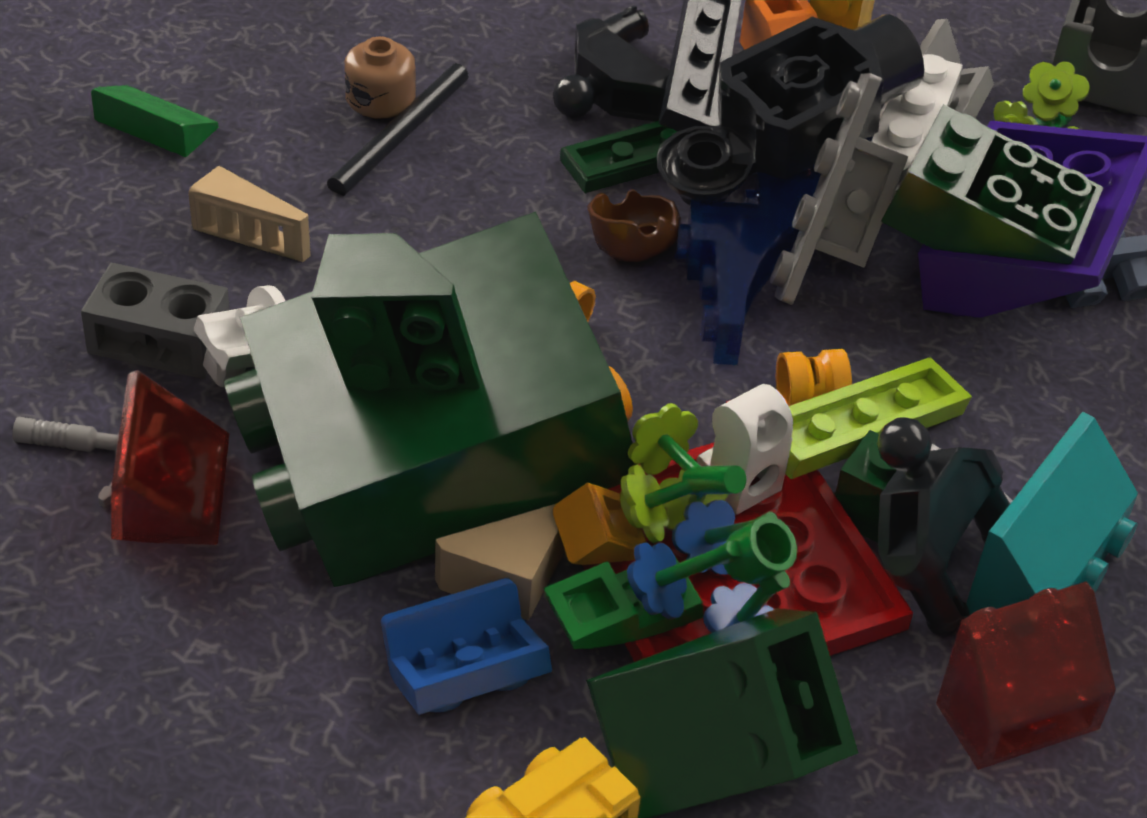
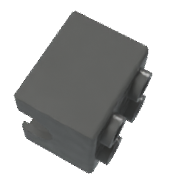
M1071 0L1052 65L1055 67L1060 62H1069L1074 66L1075 74L1082 75L1088 80L1089 93L1082 101L1112 108L1122 113L1147 117V9L1138 13H1126L1116 9L1109 0Z

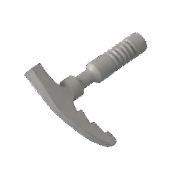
M155 407L145 429L136 435L134 432L122 430L119 431L118 435L100 433L92 426L69 425L68 423L63 424L47 420L37 421L33 418L17 417L14 422L12 436L13 441L18 443L41 444L42 446L47 445L56 448L60 446L63 449L67 448L91 452L95 448L113 450L116 456L132 457V459H126L123 472L117 473L110 486H104L99 493V504L102 507H106L123 496L153 462L168 425L167 408Z

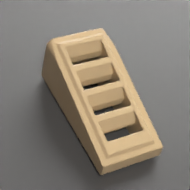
M217 166L190 187L188 194L192 228L194 230L304 262L311 256L307 213L220 166ZM279 226H283V232L279 230Z

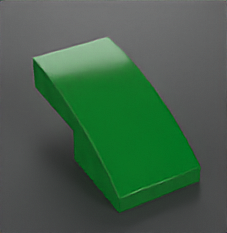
M608 561L544 588L545 597L574 649L599 648L637 641L684 626L704 616L703 601L688 577L685 578L687 589L681 594L684 602L682 615L672 620L665 618L661 613L650 615L633 592L628 581L627 570L615 574Z

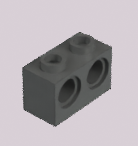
M110 262L81 310L87 353L205 379L208 372L203 366V361L207 348L193 329L198 315L230 310L228 288Z

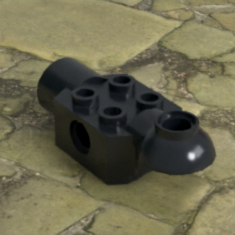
M890 14L882 15L854 30L811 17L719 62V125L716 127L693 126L677 131L666 139L657 153L659 173L667 186L680 195L685 203L699 209H710L719 206L726 201L729 195L744 184L748 176L757 171L787 180L815 165L821 147L827 138L835 140L844 118L836 114L840 98L848 82L857 83L861 74L871 73L881 77L882 80L859 137L866 139L878 133L881 105L919 86L923 80L924 60L915 36L903 21Z

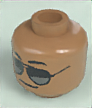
M379 36L361 42L349 51L344 61L345 96L347 103L354 111L365 117L388 119L397 116L411 105L416 97L415 58L408 48L390 38Z

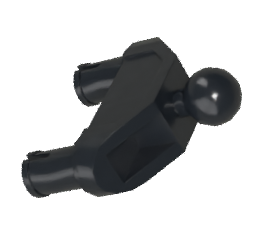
M629 6L624 11L605 20L589 18L576 24L575 74L564 76L556 83L553 91L554 105L561 114L571 118L584 116L592 109L595 103L611 116L653 122L659 121L669 70L667 68L663 69L629 44L637 39L644 38L649 32L647 17L641 9L637 11V6Z
M899 417L884 425L880 430L877 441L880 458L890 468L898 469L880 494L878 523L879 555L892 582L902 589L911 592L927 621L929 629L936 634L948 633L964 624L966 621L964 616H969L970 614L967 604L962 601L946 572L948 561L951 558L950 553L972 519L977 525L982 540L985 543L989 530L1010 505L1000 486L1003 481V470L992 450L963 447L931 450L932 442L928 429L918 420Z

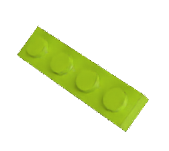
M929 357L791 405L789 408L793 418L791 436L793 439L785 474L790 479H794L847 459L852 455L869 430L880 434V430L884 425L899 417L918 420L925 428L963 415L972 396Z

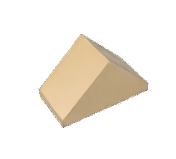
M555 504L436 539L435 581L439 589L454 594L496 580L510 578L518 589L521 616L523 619L529 620L544 592V588L547 587L565 551L553 516Z

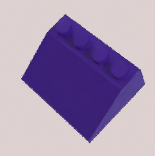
M990 120L987 127L1014 141L1027 144L1035 152L1068 169L1081 172L1089 180L1101 185L1103 190L1071 264L934 250L923 244L918 252L923 310L950 313L955 316L982 318L1098 287L1147 178V136Z

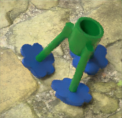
M713 500L707 503L706 506L701 502H692L686 506L684 510L686 521L675 525L671 537L676 550L682 554H687L685 561L677 564L673 551L664 543L651 546L644 542L636 545L634 548V558L636 561L628 566L627 577L636 597L642 602L644 609L650 615L661 613L670 620L680 617L684 610L681 594L687 589L685 578L705 572L708 569L716 575L729 574L733 579L745 582L736 585L732 590L725 586H719L712 592L710 597L712 605L708 607L703 616L704 624L711 633L774 610L765 604L774 594L790 586V579L785 570L790 568L797 558L795 537L790 528L778 519L775 513L767 512L754 520L734 524V510L724 500ZM751 584H759L760 586L757 589Z

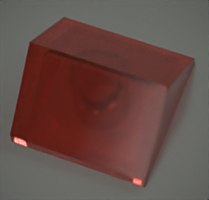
M138 370L127 376L111 486V539L147 543L218 544L230 433Z

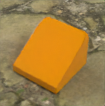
M587 482L553 507V516L567 558L572 564L591 565L607 561L610 563L635 560L634 548L636 545L646 543L642 529L633 527L626 519L620 503V494Z

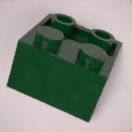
M397 233L328 235L311 298L346 389L379 391L383 389L448 390L480 388L482 376L454 284Z

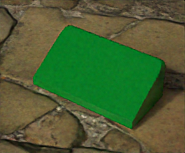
M128 85L96 87L91 91L94 119L183 157L190 155L219 128L218 122Z

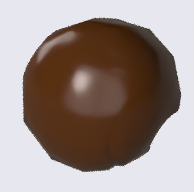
M630 189L621 203L612 204L608 196L601 192L587 205L594 238L599 249L618 262L634 263L647 261L666 252L674 245L682 229L681 217L675 202L662 196H641L636 190Z

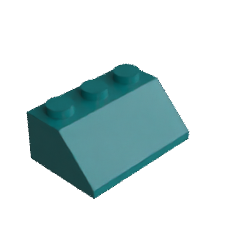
M1082 411L989 530L966 604L970 614L964 617L1034 656L1049 636L1058 641L1064 637L1079 609V605L1074 603V600L1079 594L1089 599L1094 595L1109 567V563L1103 560L1108 553L1119 558L1130 543L1138 523L1128 519L1138 492L1094 417Z

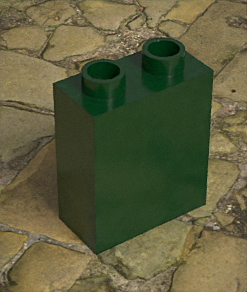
M536 211L419 253L454 284L482 376L480 388L448 390H347L311 298L313 291L240 317L256 369L224 380L227 396L249 452L253 454L279 444L285 462L252 475L254 488L263 515L280 552L311 540L314 541L334 587L356 583L435 553L436 539L557 504L587 482L605 489L621 485V478L628 474L629 467L636 465L628 457V450L633 443L621 392Z

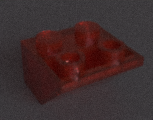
M1082 582L1060 590L1047 588L1037 592L1029 599L998 609L994 607L982 608L961 621L936 704L978 770L1100 729L1116 688L1095 592L1088 582Z

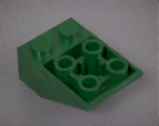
M943 104L915 154L881 222L934 250L1071 264L1079 249L1103 187L1089 180L1081 172L1068 169L1035 152L1027 144L1014 141L981 124L973 116L960 113Z
M777 608L586 680L612 767L615 766L638 789L640 796L638 818H650L794 780L858 754L817 612Z

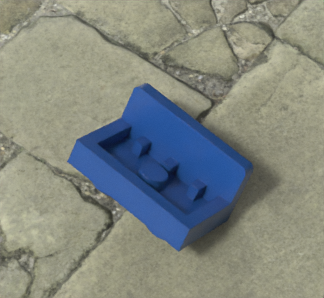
M510 578L496 580L392 612L381 618L390 675L395 685L418 715L427 712L449 711L458 707L464 700L494 690H513L523 686L531 678L552 672L549 646L522 619L518 589Z

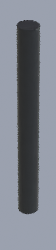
M458 63L452 64L411 105L399 113L328 179L327 186L329 190L345 196L468 80L469 75L466 68Z

